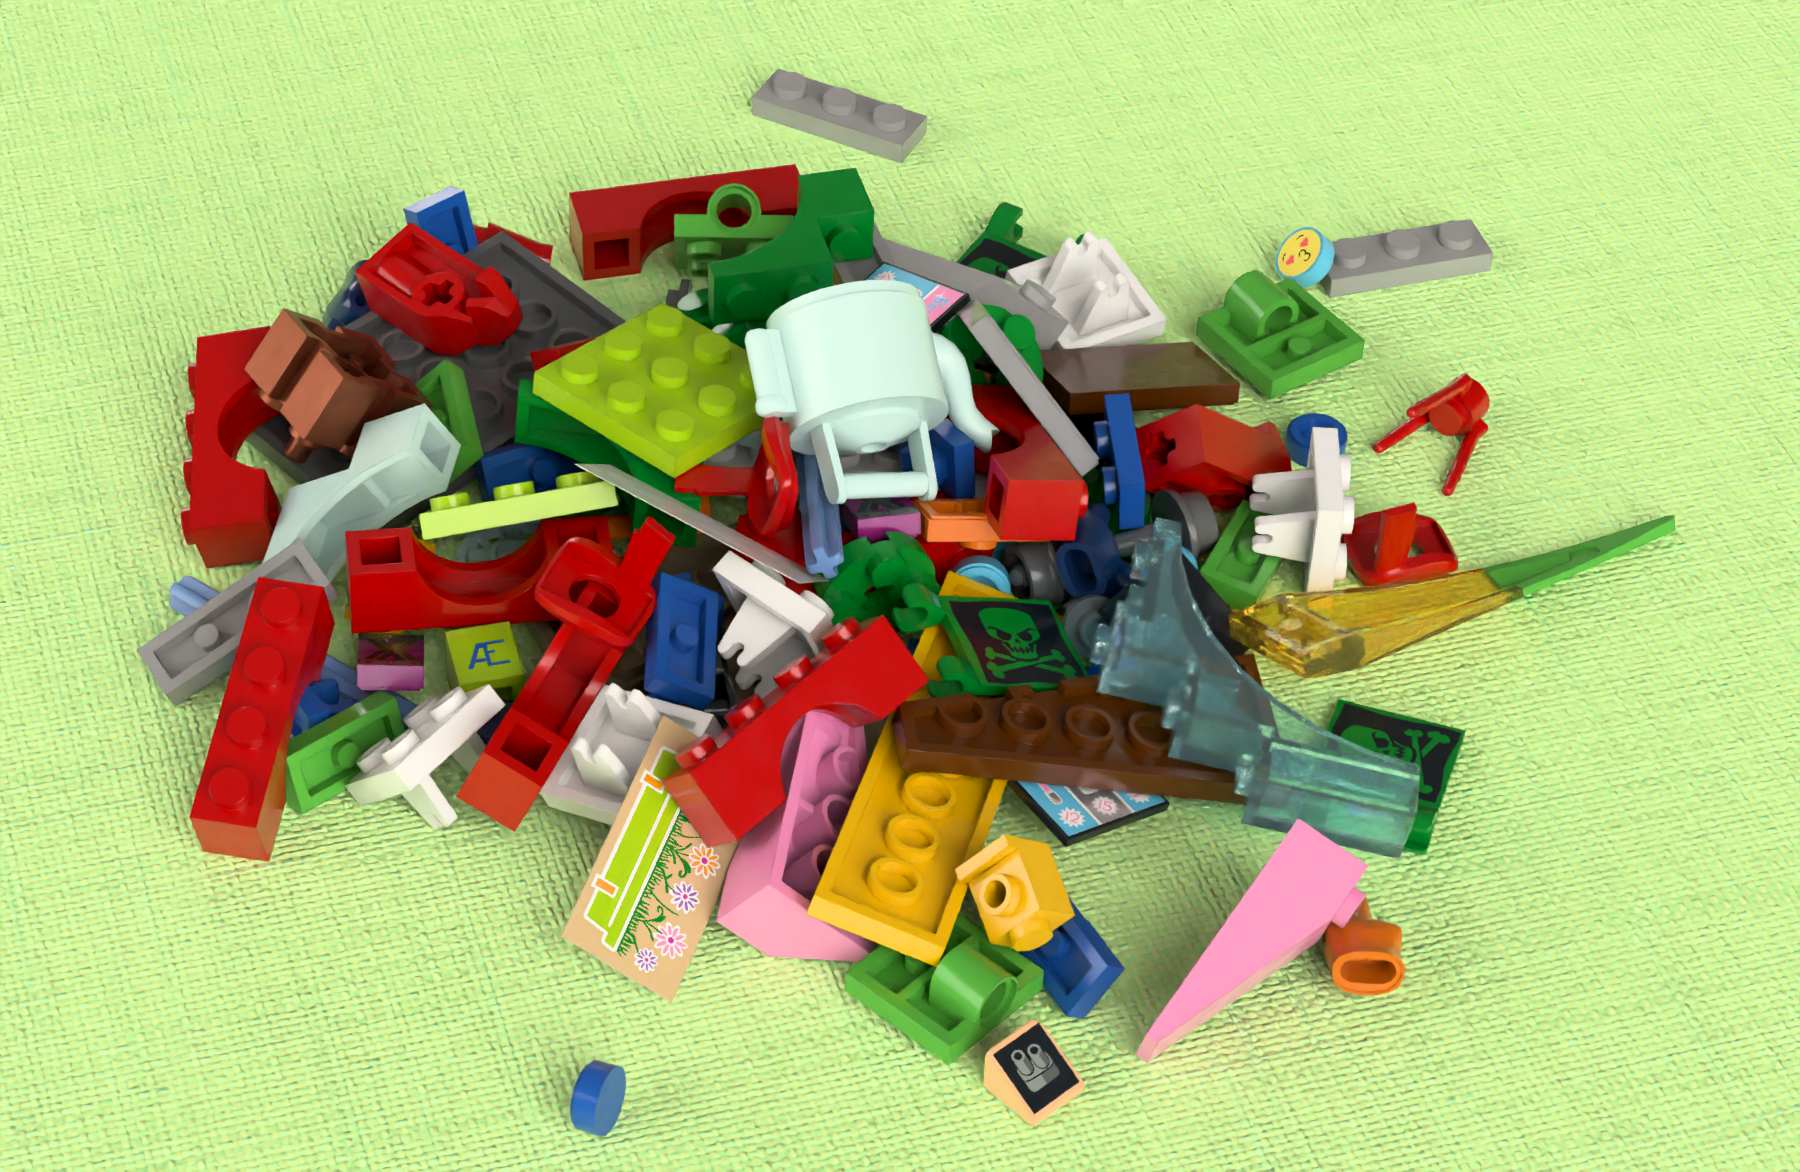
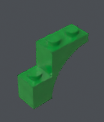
M856 168L798 175L797 213L784 231L773 240L753 251L737 257L708 263V313L713 326L767 319L775 310L789 301L807 293L833 286L834 263L872 258L874 208Z
M520 379L517 398L515 443L547 448L573 458L582 464H610L689 507L700 511L701 496L691 493L674 492L675 478L533 393L534 380ZM615 486L616 493L623 502L630 519L631 536L635 529H641L647 517H653L667 532L675 536L672 545L696 547V528Z

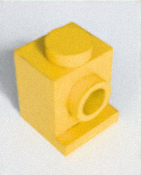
M1004 834L955 869L959 881L969 884L991 944L1013 947L1016 951L1033 950L1050 941L1053 937L1052 931L1075 916L1048 843Z

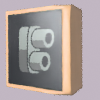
M1036 1019L1030 1020L993 1046L985 1056L983 1087L1032 1127L1039 1124L1084 1091V1082L1048 1030Z

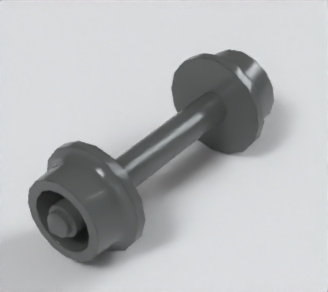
M1171 488L1155 492L1151 504V524L1144 525V528H1134L1113 535L1121 558L1140 553L1148 544L1156 540L1169 539L1187 548L1195 556L1196 561L1198 556L1211 552L1214 549L1219 537L1214 511L1204 494L1198 490L1178 493ZM1058 541L1018 542L1006 548L1004 566L1009 574L1011 591L1014 597L1030 600H1050L1054 610L1061 608L1062 605L1069 602L1071 595L1064 588L1055 564L1056 552L1060 547Z

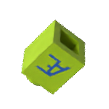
M509 621L444 631L446 672L450 691L460 686L464 692H468L489 684L500 698L509 701L517 699L525 686V673Z

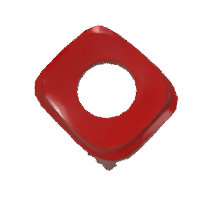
M775 416L763 418L761 427L762 441L753 467H723L698 464L675 478L674 492L691 493L696 496H746L750 529L756 536L767 539L772 538L776 532L789 527L798 497V478L790 447L789 424ZM775 477L779 484L777 494H775L774 486Z
M1414 502L1359 516L1354 519L1352 534H1342L1340 539L1341 543H1346L1347 559L1353 572L1365 586L1371 589H1387L1413 583L1444 580L1449 573L1458 569V557L1439 523L1431 517L1416 514L1417 507ZM1411 544L1417 547L1422 554L1408 557Z
M647 517L641 529L634 530L623 559L588 538H571L559 548L546 567L535 587L534 598L554 617L598 644L611 648L631 646L656 606V593L651 585L652 579L671 548L675 536L667 532L653 517ZM582 580L603 584L615 596L618 605L617 611L613 615L603 618L590 609L572 602L569 589L574 583Z

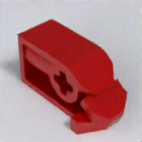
M411 222L355 271L371 311L430 351L440 355L461 354L476 344H479V346L499 345L519 329L524 317L517 298L497 270L491 266H488L485 270Z
M1195 404L1135 429L1145 481V491L1155 494V492L1166 488H1171L1178 493L1198 490L1208 499L1214 513H1221L1240 506L1243 499L1250 502L1249 497L1251 494L1261 493L1255 492L1252 488V477L1254 475L1292 471L1290 457L1276 424L1269 421L1252 428L1204 406Z

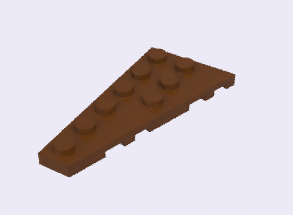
M1254 653L1234 656L1231 665L1210 668L1205 660L1184 663L1181 672L1158 675L1148 668L1064 679L1060 680L1057 690L1036 693L1029 684L1007 688L1004 697L980 700L970 693L905 701L896 708L892 719L900 769L1277 808H1284L1292 790Z

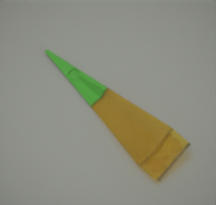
M1664 516L1573 546L1475 570L1377 586L1281 593L1229 614L1231 638L1305 679L1359 669L1672 533L1676 530L1675 516Z

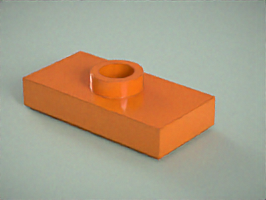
M915 499V501H911L920 512V535L927 542H958L963 547L976 550L994 549L997 546V542H1049L1048 540H1000L988 523L987 515L983 513L985 499H934L932 501Z

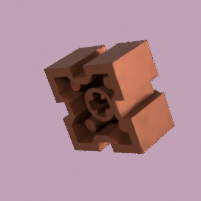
M285 308L282 309L244 368L261 388L260 398L268 406L281 412L291 424L289 432L292 437L285 446L284 453L289 459L299 464L305 463L314 449L321 450L323 445L337 449L352 459L364 423L424 403L430 410L434 407L409 378L398 375L395 372L394 368L397 364L373 337L337 326L335 330L326 328L319 319Z

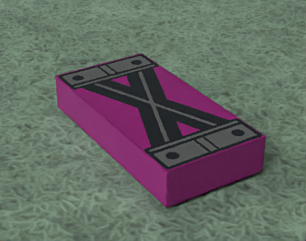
M908 497L846 499L845 503L839 504L840 519L856 539L866 536L869 542L890 540L885 532L894 531L903 532L912 537H917L918 534H921L920 512Z
M359 633L357 687H360V690L420 691V689H424V635Z

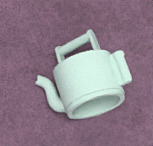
M865 280L819 289L795 298L775 310L766 322L767 329H753L746 333L744 341L757 399L755 404L756 413L763 418L782 417L783 421L789 424L791 449L806 455H816L825 493L831 504H843L846 499L918 497L921 501H932L936 498L938 484L928 431L938 426L949 415L954 426L972 439L974 446L985 454L991 450L992 436L1000 432L976 408L970 373L965 357L953 342L931 331L926 304L920 297L918 289L911 284L894 280ZM908 441L913 471L843 473L840 455L875 453Z

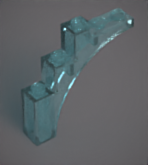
M1156 517L1149 542L1137 540L1131 560L1129 578L1140 580L1139 586L1130 585L1126 602L1117 600L1110 626L1097 625L1089 661L1090 663L1101 665L1097 692L1163 707L1161 727L1171 729L1168 757L1236 772L1233 793L1244 795L1241 823L1288 834L1299 818L1339 846L1399 859L1417 815L1420 765L1370 751L1320 728L1275 699L1242 670L1212 634L1191 595L1182 562L1181 523Z

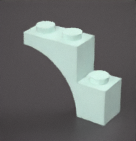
M425 403L364 423L349 469L289 488L263 563L300 539L331 583L346 563L345 531L380 529L391 519L413 505L431 496L445 492L461 444Z

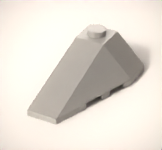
M883 238L898 267L969 293L971 301L975 300L977 302L979 300L982 305L998 306L1006 309L1013 315L1019 314L1028 318L1034 326L1035 340L1040 351L1050 350L1069 323L1066 318L1052 307L1056 298L1045 288L1031 280L1026 279L1023 285H1019ZM984 353L982 358L974 360V362L994 368L992 361Z

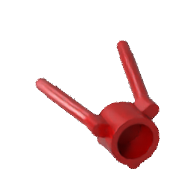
M1462 374L1453 379L1443 389L1409 407L1406 415L1410 419L1378 440L1373 445V450L1376 453L1384 452L1428 422H1431L1432 426L1443 435H1464L1465 437L1442 487L1443 495L1451 496L1462 477L1478 440L1488 431L1487 424L1481 418L1487 414L1490 407L1489 396L1479 382L1467 374Z

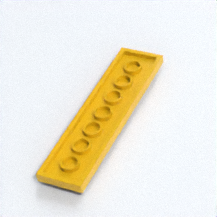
M950 570L939 592V596L1019 599ZM1058 615V617H1059V619H1060V621H1061V623H1062L1063 616ZM942 623L924 629L913 657L929 680H944L936 668L938 659L948 655L958 656ZM926 684L906 701L931 698ZM977 695L976 697H978L980 700L1000 698L1004 696ZM895 709L888 715L814 893L807 915L937 967L969 886L968 883L959 881L955 869L982 850L1008 780L900 769L892 727Z

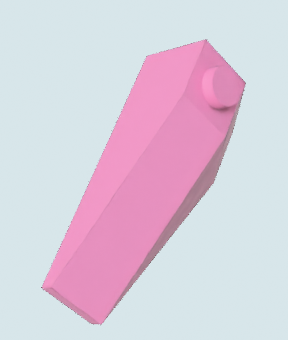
M814 711L807 712L795 723L784 742L780 762L781 780L786 801L741 838L730 863L716 921L769 957L859 962L876 949V942L807 915L814 893L868 766L864 725L851 728L831 715Z
M1298 818L1151 1026L1135 1056L1148 1063L1317 943L1331 922L1343 929L1366 896L1364 892L1356 888V885L1368 865Z

